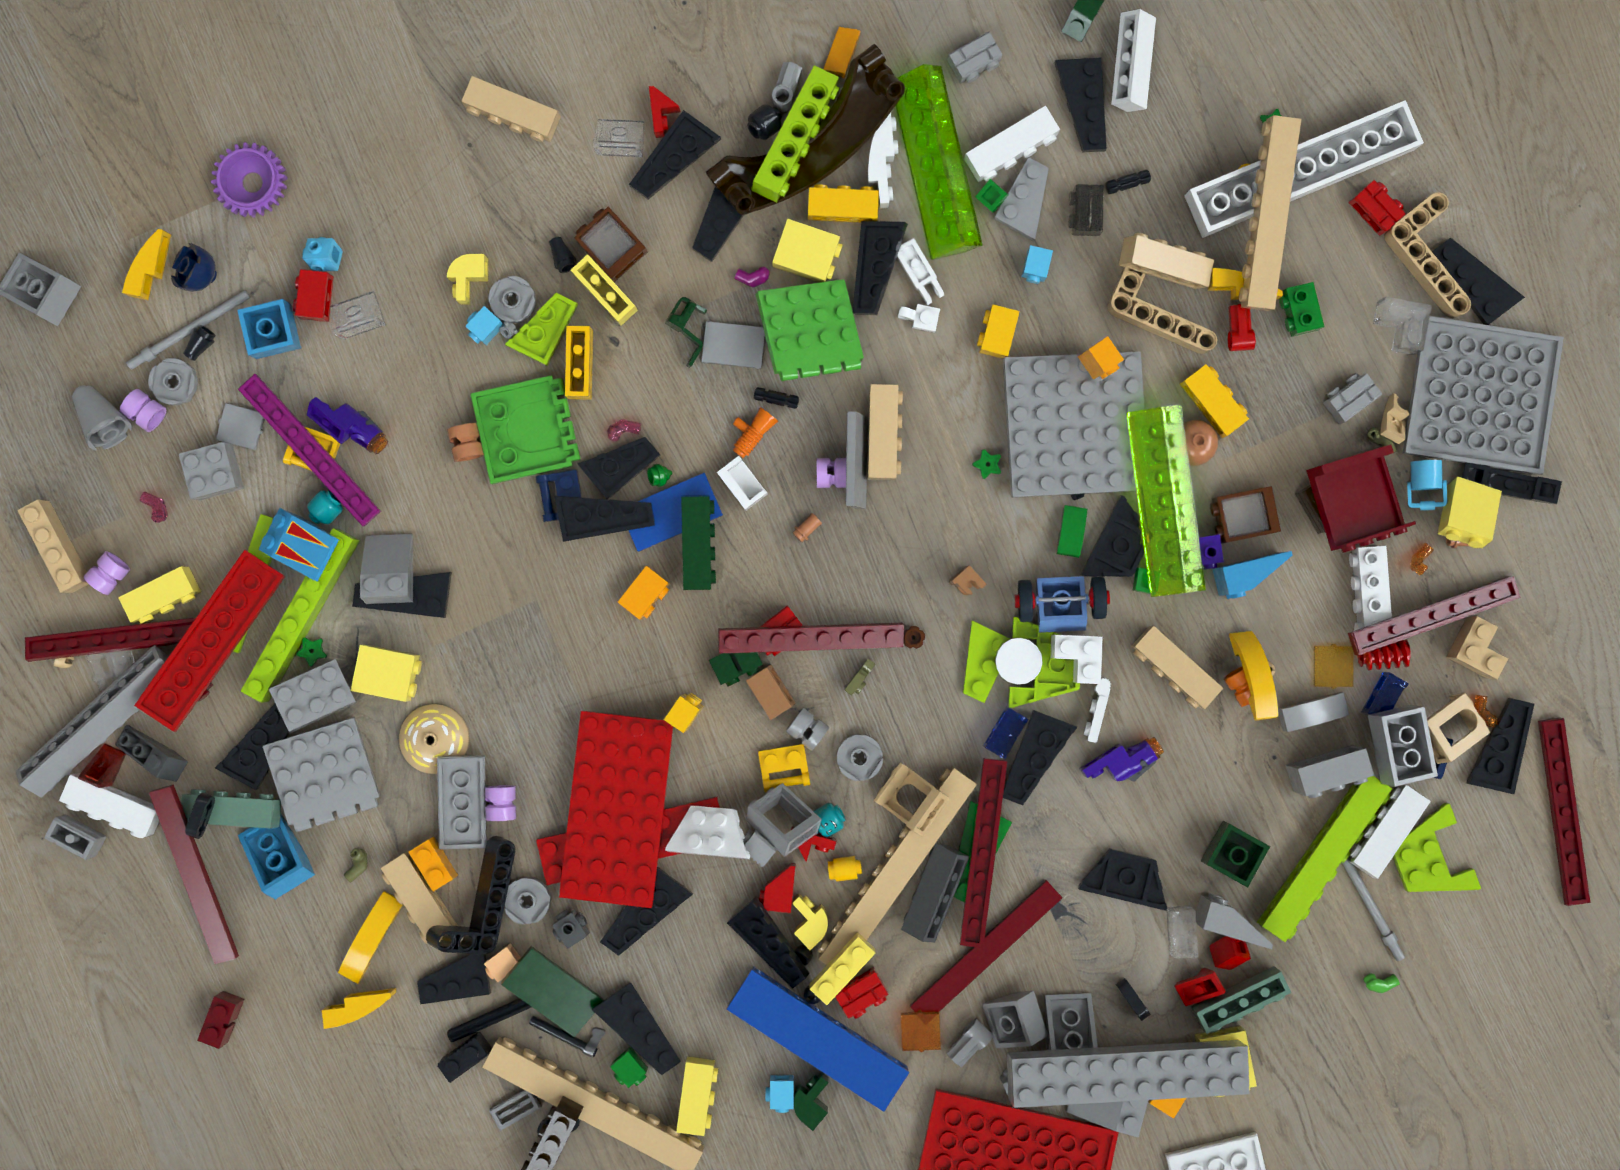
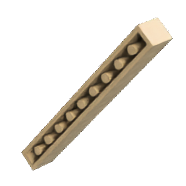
M953 766L950 770L947 768L944 770L939 778L941 783L937 789L950 799L923 837L907 826L902 829L898 836L901 838L896 846L891 845L885 854L887 857L883 865L879 863L871 875L874 878L869 884L864 883L858 892L860 897L857 902L854 903L852 901L844 913L847 914L842 922L838 920L831 930L833 935L830 940L827 941L825 939L818 948V952H820L819 960L827 965L857 932L866 940L869 938L977 784Z
M499 1037L495 1042L482 1068L556 1107L563 1096L584 1106L578 1119L674 1170L695 1169L704 1150V1145L701 1144L702 1142L694 1136L687 1137L677 1133V1127L662 1124L655 1115H645L639 1111L640 1109L636 1105L631 1103L625 1104L619 1101V1097L611 1092L604 1093L598 1090L599 1087L590 1081H586V1083L581 1081L574 1072L569 1070L563 1071L557 1068V1064L548 1059L542 1060L536 1057L537 1054L527 1048L523 1050L517 1047L516 1043L509 1038L504 1037L502 1039Z

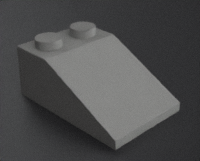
M19 253L0 284V295L58 326L72 301L76 298L81 286Z
M413 534L366 536L360 574V598L366 604L413 602Z
M1209 893L1208 896H1200L1194 922L1202 929L1272 949L1273 944L1233 907L1228 905V900Z
M1091 993L1044 996L1045 1028L1048 1034L1046 1036V1050L1098 1048Z
M1148 1100L1072 1104L1067 1106L1066 1112L1113 1131L1139 1137Z

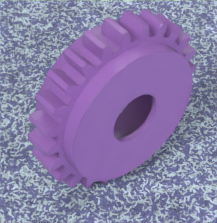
M244 142L243 148L235 144V151L233 152L230 149H226L228 155L226 157L220 155L219 157L222 159V162H215L214 164L218 167V171H212V174L217 178L211 181L213 185L217 186L213 192L220 195L217 200L224 203L223 206L226 209H231V212L236 215L240 212V215L246 217L247 213H249L251 217L255 218L256 212L264 216V209H268L270 212L273 211L271 205L273 203L279 205L276 199L278 197L284 198L281 189H287V186L282 183V181L288 180L287 176L281 174L286 171L285 167L280 165L282 161L278 157L275 158L276 154L271 150L268 151L265 146L262 145L259 149L256 143H253L252 147H250L248 143ZM249 173H257L263 180L262 187L257 192H248L243 187V179Z

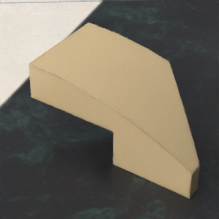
M1393 393L1389 396L1385 406L1380 435L1400 444L1405 440L1406 422L1404 419L1410 414L1397 403L1399 397Z

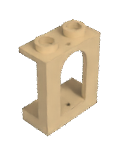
M1466 693L1450 696L1451 701L1427 718L1434 759L1437 764L1452 762L1490 733L1485 720L1480 717L1473 701ZM1459 712L1471 732L1450 746L1439 727Z
M900 762L898 767L892 771L891 777L886 784L879 789L874 801L904 822L912 831L923 837L950 798ZM905 785H913L927 795L914 815L901 806L897 799L899 790Z

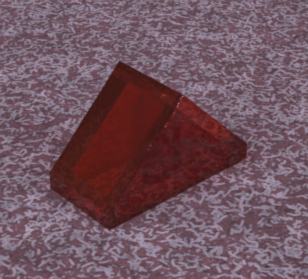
M104 744L80 773L78 779L98 788L112 786L126 753Z

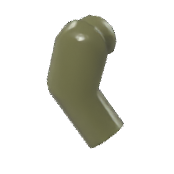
M1373 427L1368 430L1367 438L1371 442L1382 445V447L1391 444L1394 453L1397 452L1394 442L1380 435V428Z
M355 848L351 851L350 856L353 860V866L344 873V877L349 882L354 881L367 869V853L364 849Z

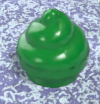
M654 464L647 470L650 485L664 486L667 480L670 479L672 471L660 464Z

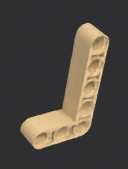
M1437 192L1424 199L1385 232L1384 237L1389 247L1444 315L1449 318H1456L1470 310L1471 301L1417 234L1448 208L1449 201L1447 196ZM1431 201L1437 203L1438 210L1432 208ZM1413 215L1419 217L1420 224H1416L1413 221ZM1395 229L1402 233V239L1396 237ZM1410 247H1412V248H1414V249L1416 250V252H1417L1416 257H1414V256H1412V255L1410 254V252H1409V248H1410ZM1424 265L1430 267L1431 275L1425 273ZM1439 283L1445 286V293L1439 290ZM1454 301L1459 303L1460 311L1454 309Z
M1126 267L1123 268L1107 307L1111 315L1199 354H1205L1217 345V336L1213 331L1136 298L1145 273ZM1124 279H1131L1134 282V288L1129 289L1125 287ZM1115 300H1122L1125 304V309H1117L1114 304ZM1136 309L1144 310L1146 318L1139 319L1136 316ZM1163 318L1166 320L1167 328H1160L1157 324V319ZM1180 327L1188 331L1187 338L1179 335L1178 330ZM1203 336L1209 340V347H1203L1200 344V337Z

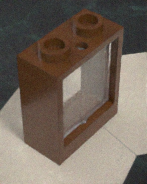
M608 206L605 210L602 208L597 211L593 216L594 220L588 225H582L576 231L577 235L574 239L613 282H616L648 251Z
M1272 486L1212 498L1213 503H1210V510L1212 516L1216 517L1217 526H1215V534L1220 535L1221 544L1281 532Z

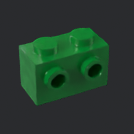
M1314 282L1283 290V296L1279 298L1281 308L1285 310V327L1290 332L1291 337L1318 331L1325 327Z

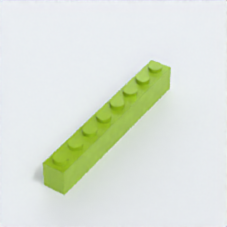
M333 528L330 532L339 541L319 580L315 581L305 576L241 689L242 693L260 703L270 701L272 695L269 689L279 685L303 643L302 639L307 636L360 540L340 529Z
M1375 776L1368 777V781L1362 784L1354 785L1353 783L1258 919L1257 923L1282 941L1286 942L1287 939H1291L1297 931L1296 926L1309 915L1312 903L1321 898L1324 886L1327 882H1331L1337 874L1336 869L1340 863H1344L1350 856L1349 850L1354 843L1357 844L1364 835L1363 830L1367 824L1370 825L1376 819V812L1379 807L1385 805L1389 800V793L1392 788L1381 784V781Z

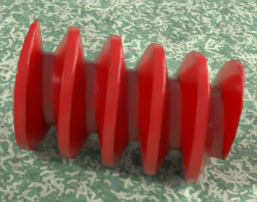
M1405 639L1357 655L1358 663L1361 667L1365 664L1368 671L1372 670L1374 663L1377 670L1381 669L1382 663H1384L1386 669H1390L1391 662H1393L1395 668H1399L1401 661L1404 667L1407 668L1411 658L1409 642Z

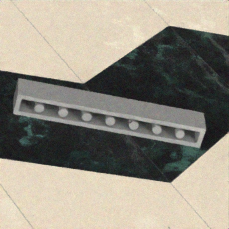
M155 645L151 647L16 770L19 785L41 798L48 791H51L62 778L72 772L74 767L82 760L88 758L96 747L103 744L116 729L122 727L130 716L140 710L134 706L169 655Z

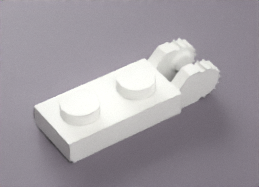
M912 238L902 244L897 259L927 305L932 303L929 293L924 288L930 282L936 295L939 298L944 296V292L936 280V274L915 239Z
M1102 678L1101 684L1095 686V692L1098 697L1097 700L1092 699L1089 710L1090 713H1093L1091 722H1086L1083 734L1087 736V741L1094 743L1098 740L1110 693V681L1106 678Z

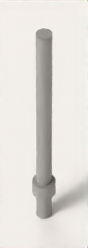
M246 290L242 291L152 347H145L139 355L126 362L127 366L132 370L146 361L154 360L157 358V354L192 334L194 328H198L199 325H207L251 298Z
M1348 857L1342 864L1380 930L1382 941L1385 946H1389L1396 961L1403 960L1405 956L1397 943L1398 938L1394 931H1390L1355 866L1349 862L1351 860L1350 857Z

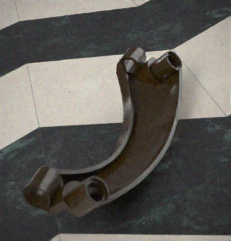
M873 44L851 61L844 86L826 118L818 124L820 129L815 139L810 138L808 142L810 148L806 157H800L798 164H800L799 170L795 177H790L787 182L790 184L785 197L780 196L777 203L805 191L842 166L878 130L905 92L904 84L894 76L891 68L884 63L886 62L885 56L877 45ZM787 151L782 153L786 157L793 156L792 153ZM767 154L754 157L729 155L706 171L712 183L739 214L746 215L777 204L752 191L753 180ZM780 171L772 172L775 176L783 175Z

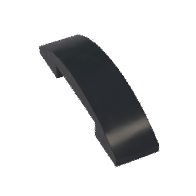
M1465 463L1462 475L1464 479L1502 491L1501 495L1548 504H1557L1562 481L1539 476L1532 477L1473 463Z

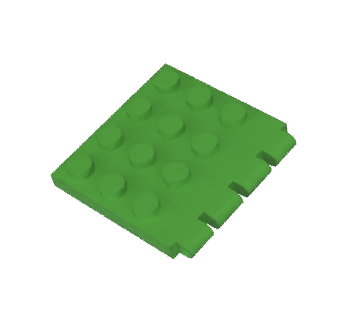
M845 279L757 291L755 295L774 374H779L781 381L798 379V371L801 378L819 376V367L823 375L841 372L842 367L844 371L861 369L860 361L864 356Z
M551 375L471 393L490 484L572 467L573 461L581 460L577 443L568 445V441L576 440L572 421L563 422V419L571 417L567 398L558 400V396L565 395L563 378L554 379Z

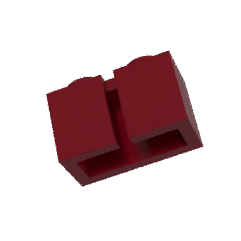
M225 991L215 995L197 1041L218 1049L227 1044L235 1026L233 1021L238 1018L245 999Z

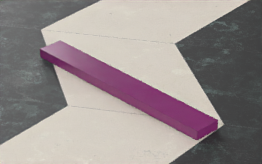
M257 374L252 375L238 388L242 395L363 527L381 512L377 505Z

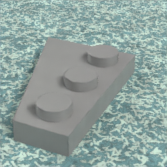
M1028 157L1011 187L1008 197L1002 203L994 219L1035 241L1049 168Z

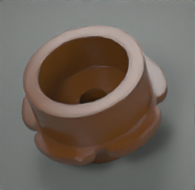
M911 626L908 630L904 631V644L906 647L917 649L923 645L925 633L919 630V627ZM913 635L916 636L915 640H912L911 638Z

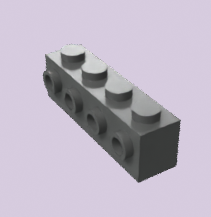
M938 843L935 844L930 852V859L926 869L921 874V881L917 891L913 894L911 906L904 917V923L901 930L922 942L935 943L970 857L949 845Z

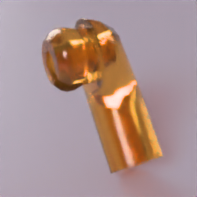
M1424 543L1411 558L1410 569L1418 575H1422L1428 569L1423 561L1434 551L1429 544Z
M1475 695L1474 707L1480 717L1485 720L1487 728L1496 726L1498 722L1497 717L1486 708L1488 696Z

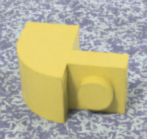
M484 254L462 255L456 258L449 266L447 278L451 282H456L452 287L453 298H456V301L461 305L470 304V282L488 281V258Z
M798 894L792 900V904L806 919L794 929V934L811 950L825 936L828 928V917L822 904L814 910V903L807 896L802 897Z

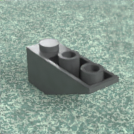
M129 725L125 726L115 744L156 778L177 782L188 763L187 760L174 750Z

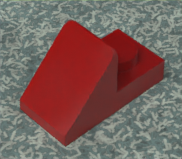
M649 86L654 134L656 138H663L665 136L664 130L668 129L667 115L664 114L680 113L681 111L679 105L656 87Z
M816 834L798 848L807 862L811 844L816 845V850L828 852L829 849H835L837 840L836 838Z
M1205 967L1196 976L1179 981L1174 986L1185 1006L1225 994L1226 992L1216 973Z

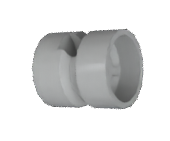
M803 708L786 732L795 739L801 738L802 744L812 751L830 727L820 719L815 721L814 715ZM809 727L813 732H806V729Z

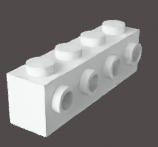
M1141 9L1122 12L1120 16L1111 105L1126 112L1147 109L1156 17Z
M1044 106L967 152L964 160L977 182L983 179L987 182L993 179L1000 169L1005 168L1007 170L1017 164L1016 160L1020 157L1028 158L1037 152V147L1042 144L1048 146L1057 140L1056 136L1060 128L1048 108Z
M1386 546L1356 548L1351 550L1352 553L1349 555V564L1353 567L1351 587L1352 590H1355L1353 611L1357 615L1354 631L1392 618Z
M81 773L69 776L59 801L66 804L68 809L87 812L88 817L95 820H106L109 822V826L116 829L125 828L130 830V834L138 838L153 835L159 823L153 803Z
M1403 785L1400 788L1397 786L1390 794L1391 802L1387 807L1383 806L1377 813L1378 821L1374 826L1370 825L1363 835L1365 837L1361 845L1357 844L1350 853L1352 858L1349 862L1372 878H1379L1431 802L1407 785Z

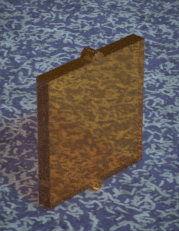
M919 1010L918 1012L901 1013L902 1051L919 1050L924 1052V1050H941L939 1011L922 1012Z

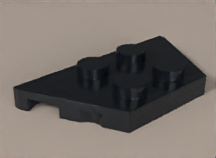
M1120 495L1080 574L1081 576L1133 577L1153 534L1141 521L1137 512L1129 505L1125 496Z
M1109 848L1078 885V889L1167 911V904L1165 903L1162 891L1163 887L1158 874L1157 861L1152 858Z

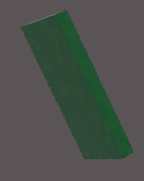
M532 946L501 981L502 986L573 1037L579 1033L593 1016L594 1012L591 1009L604 1000Z

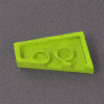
M555 293L537 311V314L527 324L525 323L519 329L520 331L512 339H509L505 345L548 366L578 304Z
M971 620L963 693L985 703L998 675L995 664L997 650L1010 638Z

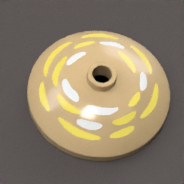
M430 704L417 708L407 716L400 729L399 745L404 758L412 767L424 773L437 774V756H460L466 754L469 746V731L464 719L455 710L445 705ZM428 736L434 737L433 744L428 743Z

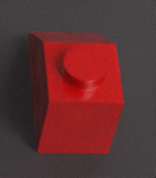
M790 863L769 880L765 885V890L760 889L759 901L763 904L766 911L791 913L796 863Z

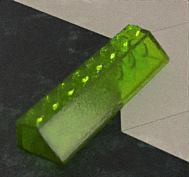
M923 64L897 77L904 84L905 92L896 104V110L930 258L935 260L968 252L983 246L942 66Z
M1181 405L1127 412L1151 597L1204 591L1206 587Z

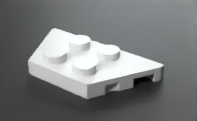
M691 806L665 851L750 859V854L746 851L743 842L745 837L743 830L739 826L740 820L737 810Z

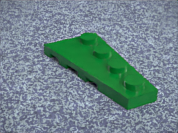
M971 800L958 851L970 857L977 803ZM1000 816L996 853L1012 824L1011 821ZM970 857L953 896L964 903Z

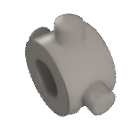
M505 321L504 325L499 329L501 334L508 339H512L513 335L518 333L515 325L508 321Z

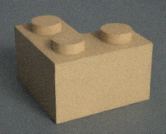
M1468 616L1446 656L1450 660L1487 679L1497 680L1508 661V658L1488 648L1498 627L1478 616Z

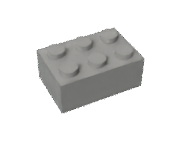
M336 659L269 689L289 733L356 703Z
M1408 705L1368 715L1381 784L1395 787L1438 776L1425 707Z
M1354 745L1286 765L1293 791L1309 798L1322 796V791L1329 789L1332 792L1345 788V784L1353 782L1354 785L1365 783L1368 781V777L1374 776L1366 748Z

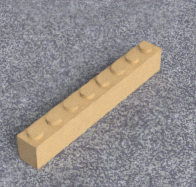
M1273 115L1262 126L1261 134L1264 136V142L1260 146L1258 159L1261 160L1260 169L1257 170L1255 175V183L1258 185L1257 193H1254L1252 198L1254 215L1249 221L1251 236L1245 248L1248 258L1247 264L1244 265L1242 270V277L1245 280L1244 288L1242 287L1239 293L1241 308L1264 311L1275 310L1301 119Z

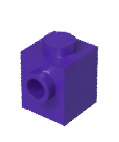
M1220 535L1192 539L1196 566L1203 565V569L1206 570L1218 568L1217 563L1224 562Z

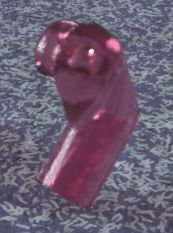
M621 419L609 426L607 430L608 438L611 441H618L620 435L625 432L639 435L641 423Z
M143 492L140 502L152 507L153 516H151V519L155 523L165 521L168 512L164 500L148 492Z

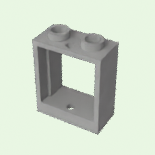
M783 783L776 788H770L759 800L754 799L748 805L746 821L784 857L816 835L822 820ZM777 804L800 823L785 835L763 815Z

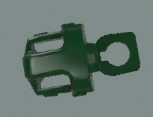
M682 297L677 301L665 324L677 332H681L697 345L686 365L690 368L699 355L703 343L684 327L694 310L703 315L706 314L707 310L694 301ZM682 301L686 304L681 315L674 314Z

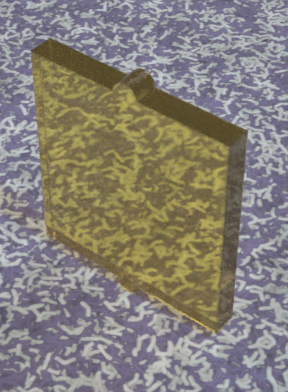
M1331 644V646H1314V687H1331L1332 689L1337 687H1353L1352 646H1336V644Z

